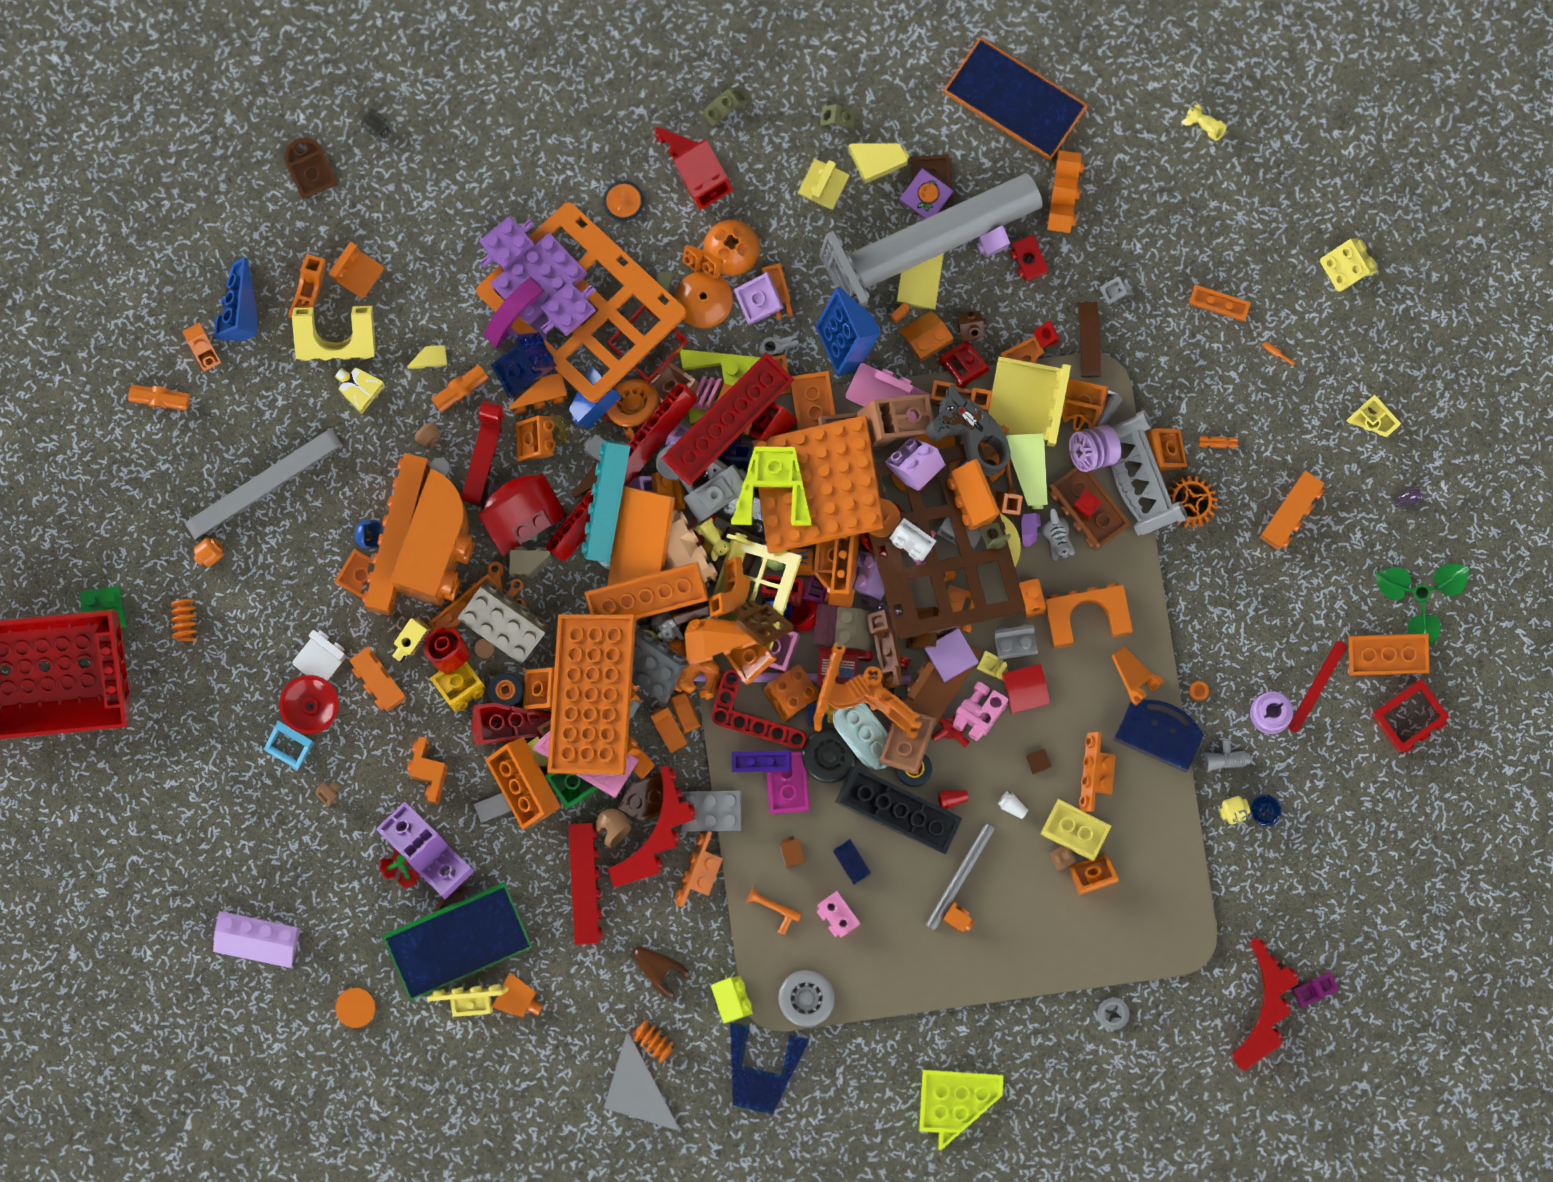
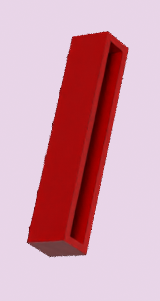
M593 823L568 824L575 945L600 944L599 940L603 939V929L599 927L598 920L602 919V909L597 906V899H601L600 887H596V879H600L599 867L595 868V860L599 859L598 847L594 848V840L598 839L597 828H593Z

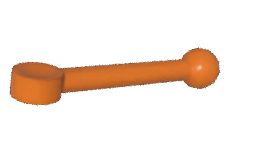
M1010 458L1006 465L1009 484L1007 492L1015 494L1016 491L1012 484Z

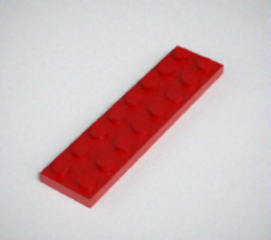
M766 352L661 459L690 486L795 379Z

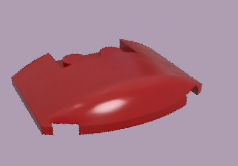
M544 474L525 475L507 482L486 500L483 511L478 513L479 519L501 556L509 553L510 550H515V547H520L521 544L549 526L556 524L566 515Z

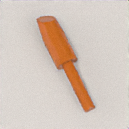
M1268 342L1262 344L1268 352L1277 358L1278 356L1294 366L1295 362L1283 355L1281 350Z

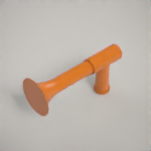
M755 885L745 903L757 902L784 915L785 918L780 929L777 931L783 935H786L791 921L798 922L802 915L784 905L782 906L763 897L756 891Z

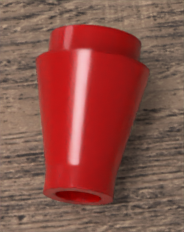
M966 789L942 790V792L938 793V802L941 808L949 809L969 800Z

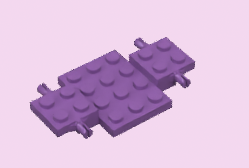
M508 216L479 241L488 254L479 263L485 268L494 261L504 270L503 273L490 283L504 300L524 281L532 277L544 292L533 305L526 307L520 317L527 325H530L544 313L549 321L540 329L545 334L555 327L561 330L565 336L569 335L596 311L588 301V297L596 292L595 288L590 285L581 292L574 287L588 274L550 233L534 245L526 233L535 226L534 223L529 219L520 226L515 224Z

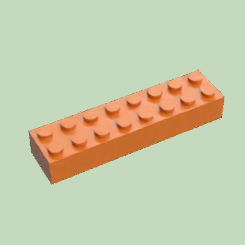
M404 453V457L400 458L397 469L400 470L399 475L393 481L392 488H395L393 496L390 495L387 507H390L388 515L385 514L382 526H385L383 534L380 533L377 545H380L379 551L374 554L372 564H375L374 570L369 573L367 580L369 589L364 592L362 599L368 611L387 616L392 615L397 591L391 584L390 579L430 471V463L427 458Z

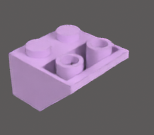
M910 437L885 461L886 466L905 485L918 491L945 466L936 447L914 437Z
M858 550L856 579L852 589H855L856 593L865 597L881 601L885 592L873 553Z

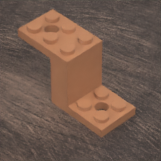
M928 394L876 399L856 413L820 416L818 418L820 426L866 415L872 451L881 450L896 438L927 435L926 428L934 420ZM909 411L916 414V421L910 419Z

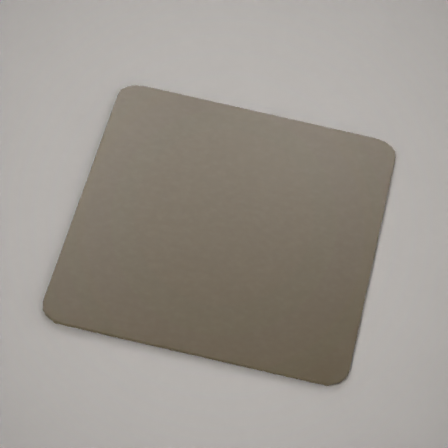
M1081 353L1037 360L1036 364L1061 368L1063 364L1071 365L1069 379L1072 378L1109 386L1108 390L1118 393L1122 401L1108 424L1110 427L1136 416L1130 378L1126 369L1116 359L1101 353V377H1081ZM997 365L988 366V372L969 382L963 389H973L974 387L992 391ZM964 369L958 370L962 376L967 374ZM949 371L904 377L912 381L910 385L930 395L934 380L953 383L955 387H958L956 380ZM850 385L831 387L835 415L856 413L863 408V406L846 398ZM792 393L779 395L773 403L783 406L796 418ZM930 404L933 419H935L939 415L940 405ZM687 412L678 424L690 429L692 426H690L689 412ZM1061 416L1056 445L1054 448L1044 446L1048 505H1043L1044 509H1032V506H1027L1013 464L1010 465L1013 488L1016 491L1015 494L1023 496L1020 515L1040 514L1042 525L1051 520V509H1055L1058 518L1063 517L1069 523L1068 537L1073 545L1075 554L1074 556L1069 555L1066 559L1058 557L1057 561H1053L1050 556L1049 540L1044 538L1041 533L1037 536L1035 543L1030 547H1024L1021 542L1020 515L1000 512V514L1006 516L1013 523L1020 538L1021 550L1015 567L1019 582L1038 578L1044 600L1053 594H1060L1061 597L1068 595L1067 592L1079 590V593L1087 592V589L1091 587L1104 589L1107 588L1106 585L1118 583V586L1123 585L1133 632L1129 635L1112 638L1105 611L1094 603H1082L1072 610L1070 624L1074 644L1053 649L1046 610L1044 615L1028 619L1025 618L1024 611L1019 614L971 624L972 630L970 634L961 631L969 644L982 651V653L987 651L997 656L994 639L995 630L1001 627H1018L1021 624L1034 625L1038 654L1003 659V661L1007 663L1008 672L1041 664L1050 704L1011 714L1008 704L988 734H983L978 741L969 736V732L973 727L966 724L965 728L967 730L964 733L960 731L970 742L965 748L954 738L946 739L943 736L935 742L930 737L925 754L932 763V773L929 780L919 787L904 785L899 780L896 768L887 766L883 769L873 770L863 765L858 757L856 763L857 767L939 807L938 793L942 792V790H967L968 801L949 809L943 808L962 818L946 854L918 843L836 804V798L845 779L836 783H823L814 779L807 772L810 811L770 814L767 773L732 772V752L802 751L803 746L793 748L716 725L712 721L711 714L717 693L709 700L699 696L712 791H742V831H718L721 858H723L722 866L737 975L741 977L745 984L747 997L752 1004L753 1014L749 1016L757 1025L770 1031L787 1032L1178 977L1198 971L1211 959L1217 946V925L1155 531L1145 535H1137L1134 524H1137L1138 521L1125 504L1117 488L1111 466L1091 470V473L1131 525L1097 551L1094 548L1090 549L1084 541L1086 537L1082 532L1078 533L1073 527V520L1062 513L1060 510L1062 506L1058 501L1054 502L1048 494L1049 486L1076 467L1069 450L1070 438L1076 432L1073 429L1074 419L1064 422ZM1084 422L1080 431L1091 428H1089L1088 424ZM797 423L794 424L789 432L798 431ZM741 433L717 459L728 467L735 464L738 470L744 469L747 474L753 454L752 441L759 439L749 434ZM954 435L955 446L960 445L961 436ZM910 437L896 438L881 450L873 451L874 463L887 460ZM1120 443L1122 458L1126 459L1136 445ZM967 459L961 460L957 468L961 467ZM986 460L987 464L995 466L996 463L993 460ZM1127 461L1125 467L1129 470L1128 475L1130 477L1135 476L1142 466V463ZM1007 469L992 483L994 494L996 491L1007 492L1009 488ZM707 471L692 483L695 489L707 482ZM936 474L928 485L920 491L924 509L946 504L938 474ZM891 475L880 477L882 484L886 486L884 493L886 500L897 503L905 512H912L907 493L896 488ZM1133 480L1132 485L1136 488L1135 493L1137 495L1143 493L1147 487V481ZM683 485L684 497H685V496H687V495L689 494V492L686 490V488H685L684 485ZM754 487L752 525H732L731 523L739 497L713 513L717 516L713 524L715 527H719L723 534L727 527H731L762 541V545L766 544L758 487ZM1142 497L1139 503L1143 506V513L1146 514L1151 510L1150 498ZM685 501V510L682 512L690 524L694 515ZM945 518L928 521L930 530H934L937 533ZM987 530V537L991 539L989 530ZM938 534L935 535L933 539L936 540L934 545L939 560L960 556L958 547ZM982 536L973 549V553L990 550L987 549ZM859 538L858 550L873 553L864 547ZM816 544L794 549H814L815 553ZM904 550L901 553L904 567L916 566V562L913 561L909 552ZM707 555L709 559L706 562L709 564L712 559L711 556ZM756 557L748 576L758 577L762 565L761 557ZM998 562L976 565L987 605L1008 601ZM766 566L764 574L783 577L785 568L774 571ZM964 568L955 570V579L945 582L947 590L949 585L970 591ZM810 575L796 576L795 578L804 579L806 590ZM930 576L908 580L916 608L938 607ZM712 580L709 581L711 586L706 589L708 598L713 596L717 581L714 583ZM750 581V589L745 602L750 601L756 582ZM760 584L755 603L758 606L766 604L762 602L761 591L763 584ZM811 588L812 590L822 592V590ZM855 592L852 608L871 612H878L884 609L887 611L895 634L899 655L911 660L910 663H907L908 669L901 668V675H911V681L916 682L919 677L917 672L922 664L927 665L930 662L925 649H907V638L901 639L896 635L885 593L880 601ZM825 599L822 608H817L816 610L821 621L819 625L806 632H800L793 627L792 632L798 633L800 638L788 670L800 664L806 673H817L819 647L833 648L835 644L837 609L829 608L828 602ZM965 599L962 610L969 609L971 599ZM899 605L894 606L897 617L903 615L901 607ZM947 629L945 635H947L949 632H953L956 629ZM875 642L872 660L870 662L858 660V674H864L865 670L872 666L880 669ZM1124 646L1151 673L1161 676L1164 680L1154 692L1150 690L1147 682L1142 685L1140 689H1143L1147 695L1141 699L1142 701L1138 705L1131 701L1128 690L1112 658V655ZM723 652L713 655V660L720 666L721 672L734 668ZM976 664L942 717L944 716L947 720L953 714L956 717V711L963 701L970 699L976 692L974 686L977 682L985 684L991 690L986 697L982 696L978 703L980 706L983 707L993 690L1006 697L1007 691L1004 682L975 669ZM767 667L763 671L765 673H785L771 667ZM697 681L698 692L706 681ZM740 682L733 709L802 729L806 733L807 738L815 732L814 715L818 699L795 713L790 720L784 723L763 692V688L769 682H751L749 685ZM909 685L893 687L895 688L893 695L902 696L901 701L904 702L909 693L906 691ZM816 687L820 693L822 687ZM725 691L721 694L723 701H731L732 696L729 692ZM880 710L872 712L886 729L891 720ZM717 711L716 718L719 721H724L726 719L725 712ZM738 716L735 718V724L742 727L745 725V719ZM825 718L822 719V729L835 728L833 723L826 722ZM756 722L754 724L755 731L763 732L764 724ZM937 723L932 734L943 728L942 725ZM781 728L773 729L775 737H783L784 732ZM1102 732L1100 752L1116 755L1112 795L1096 793L1094 812L1086 813L1111 825L1097 856L1107 853L1119 881L1115 884L1078 895L1069 866L1057 872L1048 854L1062 847V845L1044 837L1040 833L1057 799L1078 809L1080 808L1079 799L1081 797V779L1083 777V760L1085 757L1087 733ZM795 733L792 735V740L794 743L799 744L803 741V737L801 734ZM826 741L827 744H832V741ZM835 742V745L839 747L840 744ZM842 748L840 751H841V754H844L845 752H844V749ZM1045 748L1052 768L1033 774L1026 755ZM815 749L814 754H818L819 750ZM842 757L841 762H844L845 757ZM827 768V771H833V769ZM1006 791L1010 794L1013 793L1028 809V812L1022 819L1000 809L1001 806L998 805V802ZM987 823L993 826L994 831L943 916L944 918L955 902L957 904L956 909L959 910L960 907L970 913L969 917L975 921L969 932L964 930L961 933L944 922L943 918L935 930L929 928L926 923L984 825ZM793 836L794 839L799 838L805 863L786 869L779 844L783 843V839ZM1070 850L1075 860L1074 864L1088 860L1086 857ZM754 885L756 891L763 897L802 914L798 922L791 921L786 935L777 932L785 918L784 915L757 902L745 904ZM836 891L860 922L858 927L841 939L839 936H833L828 928L831 926L827 919L823 921L816 912L819 910L817 905ZM802 970H811L822 974L831 983L835 994L834 1007L827 1019L818 1025L803 1027L790 1022L782 1013L778 999L783 982L793 973ZM805 983L799 984L801 988L805 987ZM808 983V986L813 988L814 984ZM797 987L792 992L796 993L798 991ZM818 987L815 989L817 993L821 992ZM791 995V1001H795V996ZM819 996V1001L822 1002L823 998L822 996ZM793 1004L792 1006L797 1010V1005ZM817 1004L815 1008L818 1010L821 1005ZM800 1010L799 1013L805 1014V1011ZM813 1010L808 1011V1014L814 1013Z

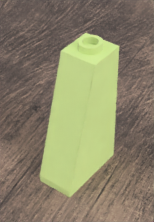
M1044 433L1005 435L1011 451L1010 458L1027 506H1032V509H1044L1043 505H1048Z

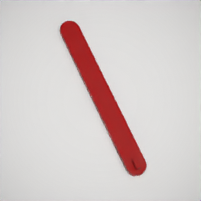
M1343 641L1335 643L1289 723V730L1291 732H1298L1346 650V644Z

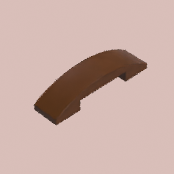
M1077 302L1081 377H1101L1097 302Z

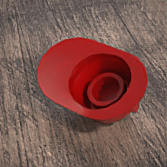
M811 600L802 603V607H786L783 613V617L800 632L809 631L821 622L816 612L817 604Z

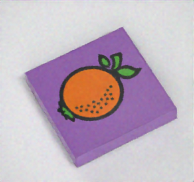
M921 169L899 201L926 219L939 213L954 191L924 169Z

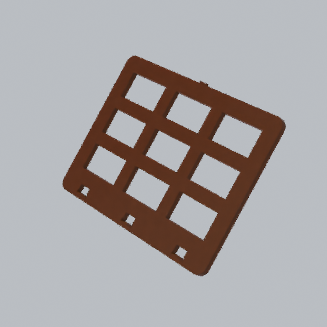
M963 444L938 449L945 463V466L937 474L946 504L924 509L920 491L905 485L912 512L900 514L901 521L905 518L910 523L916 524L917 528L932 537L928 521L949 517L960 556L939 560L935 545H933L925 557V564L905 568L900 549L889 539L891 535L877 537L869 533L895 633L901 639L1019 614L1025 609L1008 541L1004 547L999 549L994 547V549L972 552L966 527L962 520V511L956 506L955 494L953 490L949 489L947 484V477L950 474L948 463L967 459ZM978 444V454L985 462L982 448ZM885 461L875 462L880 498L886 499L880 477L894 473L886 466ZM985 476L989 488L994 497V500L997 504L990 476ZM999 514L992 523L998 522L1004 536L1006 535V528ZM989 529L991 539L997 538L996 530ZM884 546L886 557L881 558L878 547ZM997 561L1008 601L987 605L976 565ZM964 568L974 608L953 612L942 573ZM930 576L940 616L919 620L908 580ZM900 605L903 615L897 617L894 606Z

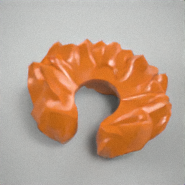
M713 659L707 662L689 664L687 668H684L678 679L681 688L689 694L697 688L694 685L693 676L696 672L701 671L706 676V683L699 689V696L706 700L713 698L714 694L719 690L722 677L720 666Z

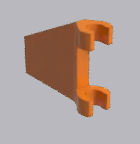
M1125 646L1112 655L1131 701L1135 705H1138L1142 701L1141 699L1147 695L1143 689H1140L1142 685L1147 682L1150 690L1154 692L1164 682L1161 676L1151 673Z

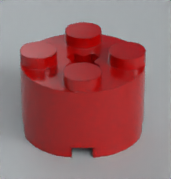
M438 627L432 630L425 639V647L423 646L425 655L437 670L445 674H450L459 669L470 658L468 645L453 627Z

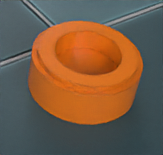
M1202 681L1192 683L1189 688V695L1195 701H1203L1209 694L1208 685Z

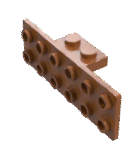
M968 643L975 657L979 660L982 651ZM931 660L927 665L922 664L917 672L919 675L916 682L911 681L906 689L909 693L903 703L914 712L935 717L936 726L973 667L944 683ZM891 720V722L889 723V725H888L887 728H886V731H887L888 733H889L890 728H891V725H892V723H893L892 720Z

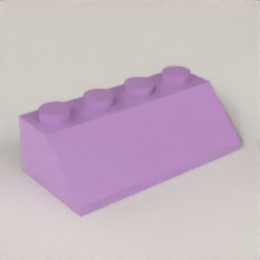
M219 911L214 934L213 952L292 968L300 928Z

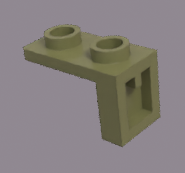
M732 87L725 90L702 110V113L710 125L715 126L735 108L744 107L750 102L740 87Z

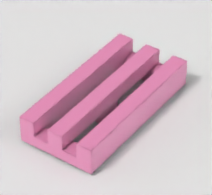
M703 376L695 392L697 394V401L692 408L709 410L721 388L722 379L718 378L715 380L714 377L707 379V376ZM712 385H713L714 388H713V390H712V392H711V394H710V396H709V398H708V401H707L706 405H703L704 402H705V400L707 399V397H708V395H709V391H710V389H711V387H712Z

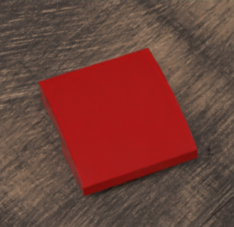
M1041 664L1002 674L1011 714L1050 704Z

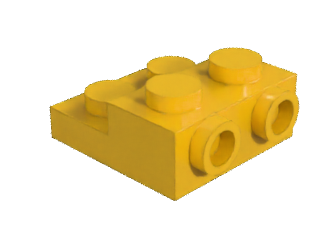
M467 661L450 674L439 671L430 678L454 712L466 709L469 701L473 698H481L484 690H486V687Z

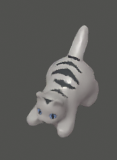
M1052 508L1050 512L1051 520L1041 525V534L1049 540L1050 556L1053 561H1057L1058 557L1066 559L1069 555L1074 556L1075 550L1068 537L1070 527L1067 519L1063 517L1058 518L1056 510Z
M668 611L653 615L649 625L639 627L654 631L659 638L663 639L662 643L665 644L674 640L675 637L681 641L684 640L683 635Z

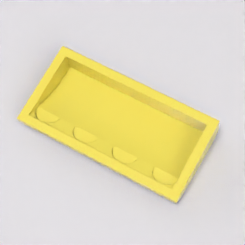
M943 254L901 272L897 297L898 305H902L905 302L908 306L936 309Z

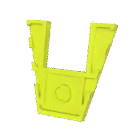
M692 350L680 351L683 371L722 365L724 383L732 386L760 359V357ZM691 408L688 411L690 426H693L708 410Z
M755 447L746 478L742 485V491L735 507V513L731 519L732 525H752L754 487H793L791 525L812 526L795 447Z

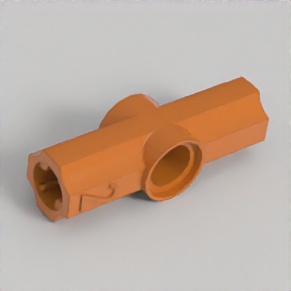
M478 364L465 375L453 379L447 385V388L439 392L431 400L442 413L456 402L463 401L462 398L469 394L470 396L473 390L486 382L489 377Z
M131 384L128 401L146 404L152 408L158 406L162 407V409L170 408L187 411L190 394L170 391L160 386H152L151 388Z

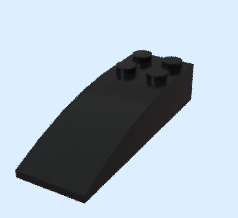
M851 766L835 801L840 806L943 854L947 853L962 820L961 817L857 766Z

